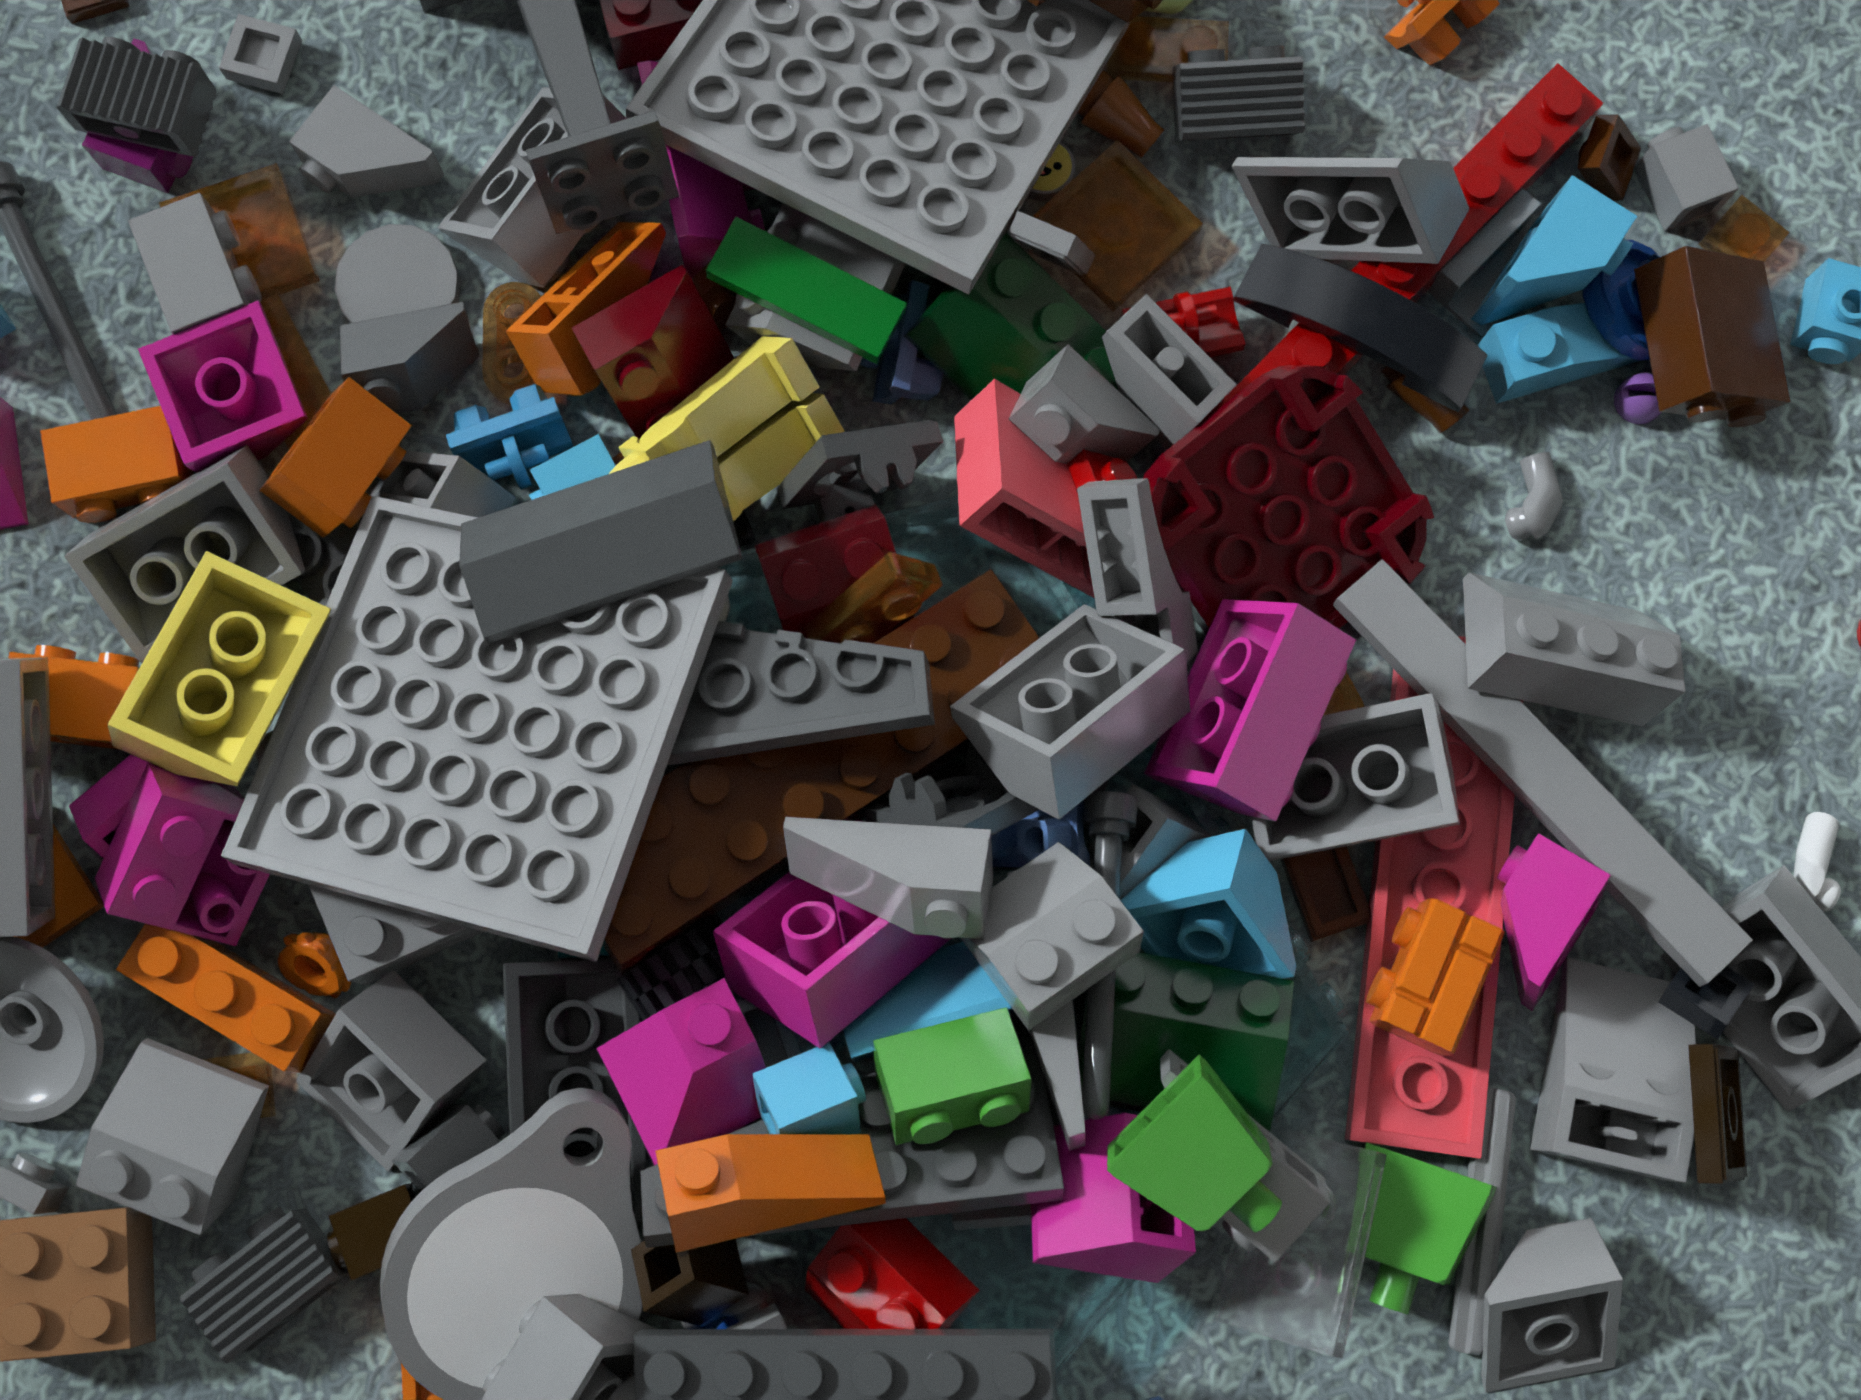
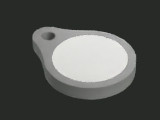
M581 1087L560 1092L546 1101L530 1119L502 1141L436 1178L413 1199L400 1216L388 1240L381 1266L380 1291L385 1329L391 1346L402 1365L419 1384L443 1400H481L485 1394L483 1385L487 1376L497 1364L506 1359L520 1336L519 1325L522 1318L543 1296L581 1294L639 1320L643 1305L631 1249L641 1243L632 1208L630 1191L632 1144L629 1127L613 1099L598 1090ZM585 1127L592 1128L598 1132L597 1147L589 1155L574 1157L564 1152V1141L574 1130Z

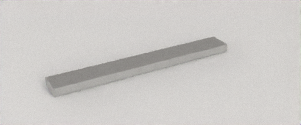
M1383 559L1336 599L1333 606L1419 696L1433 693L1441 709L1443 721L1564 847L1610 874L1606 890L1699 987L1708 984L1753 941L1520 700L1468 689L1466 644Z

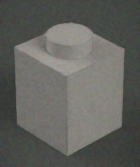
M1708 124L1685 133L1682 127H1675L1657 135L1648 142L1647 147L1649 150L1634 168L1664 231L1719 211L1739 189Z

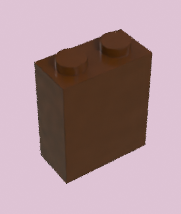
M1684 246L1634 269L1659 412L1687 415L1688 421L1694 423L1715 419L1727 420L1728 427L1735 428L1760 423L1767 418L1766 411L1791 402L1764 261Z

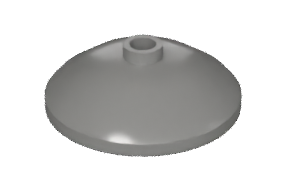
M12 936L0 937V1120L17 1123L44 1121L68 1110L94 1084L100 1071L104 1053L102 1024L89 992L65 963L52 953L29 941Z

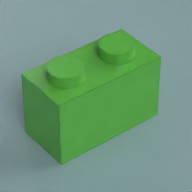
M1007 1007L873 1040L875 1076L896 1145L911 1141L918 1144L934 1143L946 1138L954 1130L977 1124L987 1127L1001 1126L1013 1121L1020 1113L1029 1111L1031 1076Z

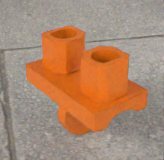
M1397 0V2L1403 7H1408L1412 2L1415 1ZM1416 0L1419 3L1384 38L1396 49L1409 44L1414 52L1428 65H1432L1447 57L1460 44V37L1444 18L1451 9L1468 29L1485 19L1500 2L1498 0Z

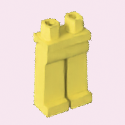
M762 336L652 425L640 439L633 436L620 445L618 448L624 459L610 473L711 440L715 448L732 519L735 521L744 509L780 485L822 435L845 431L825 395L813 393L820 386L794 340L786 337Z

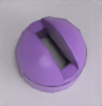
M1644 372L1631 375L1617 387L1614 394V405L1618 414L1624 420L1633 424H1646L1656 419L1662 413L1659 412L1653 374ZM1629 390L1654 392L1655 396L1640 395L1629 397Z

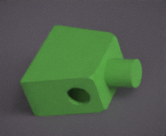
M1200 1054L1108 1144V1172L1196 1231L1204 1232L1209 1230L1230 1210L1250 1230L1258 1232L1274 1219L1281 1208L1282 1200L1260 1181L1273 1164L1268 1141L1209 1063Z
M1366 1142L1354 1222L1352 1252L1380 1262L1369 1301L1403 1314H1409L1420 1277L1441 1285L1450 1284L1495 1196L1497 1187Z

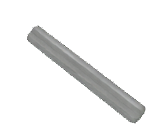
M1489 1087L1481 1159L1469 1158L1467 1177L1496 1186L1497 1189L1456 1271L1448 1341L1451 1349L1472 1355H1482L1484 1295L1497 1276L1516 1104L1514 1093Z

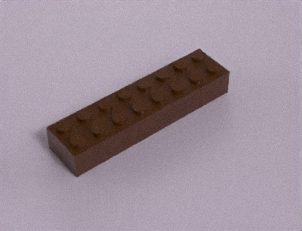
M992 569L873 643L924 651L930 666L935 725L688 762L662 777L603 942V947L622 975L788 867L783 830L785 817L845 821L861 819L865 816L864 808L889 796L895 778L905 773H911L915 782L968 749L970 740L952 718L950 706L1039 639L1035 630Z

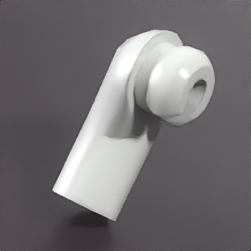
M1814 812L1805 818L1796 849L1793 876L1823 912H1827L1836 905L1841 894L1839 883L1831 878H1825L1840 825L1839 821L1832 815Z

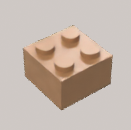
M130 1207L0 1220V1362L131 1349L156 1341L152 1216Z

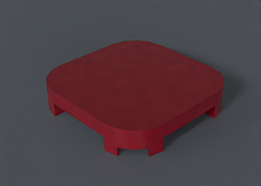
M1278 366L1256 378L1162 453L1144 474L1143 478H1148L1156 521L1170 567L1181 591L1189 592L1193 617L1205 635H1207L1223 599L1299 603L1340 629L1348 621L1333 606L1334 602L1382 559L1407 584H1411L1426 566L1419 562L1427 541V519L1435 518L1427 495L1413 493L1356 400L1363 391L1348 375H1339L1320 366Z

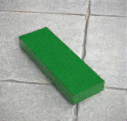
M735 216L706 269V278L875 364H878L907 306L906 302Z

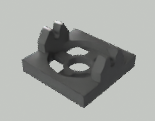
M925 420L822 435L778 486L777 492L782 508L814 504L818 518L825 522L846 515L845 512L849 514L873 506L872 495L895 490L898 487L900 490L906 489L912 483L915 470L943 442L937 421Z
M970 742L964 757L965 767L948 765L915 782L911 773H905L895 778L889 796L864 808L866 822L990 829L991 836L1039 809L1011 795ZM954 794L967 796V797H956V798H952V799L946 800L947 798H949L950 796H952V795H954Z

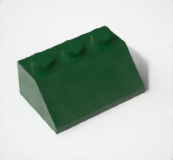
M1007 233L1000 240L969 295L948 285L904 335L970 400L994 379L1021 394L1026 382L1067 344L1118 390L1102 339L1106 331Z
M1141 952L1136 954L1116 969L1109 1106L1142 1112L1165 1089L1161 1082L1160 1058L1170 1049L1188 1065L1200 1054L1209 1063L1246 1113L1270 1132L1289 1040L1294 981ZM1088 989L1085 993L1077 1043L1081 1091L1083 1088Z

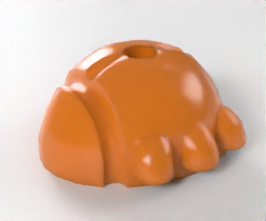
M302 932L299 935L291 933L283 938L286 946L279 953L278 967L291 984L299 989H305L309 994L317 996L330 995L333 998H338L342 991L347 992L350 989L351 982L346 978L329 934Z

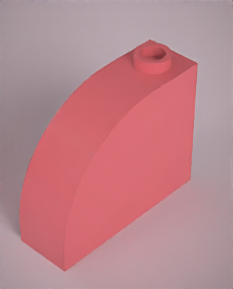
M994 379L954 416L959 525L1094 598L1078 492L1068 466L1065 463L1055 462L1009 420L1020 393Z

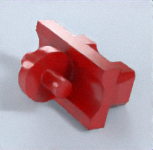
M1231 286L1192 295L1188 291L1175 294L1172 299L1155 302L1209 357L1243 351L1246 343L1237 320ZM1131 307L1122 309L1120 316L1122 317Z

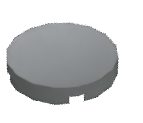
M388 224L365 232L348 246L336 269L334 290L341 312L350 323L457 303L460 297L461 279L450 251L434 234L414 225Z

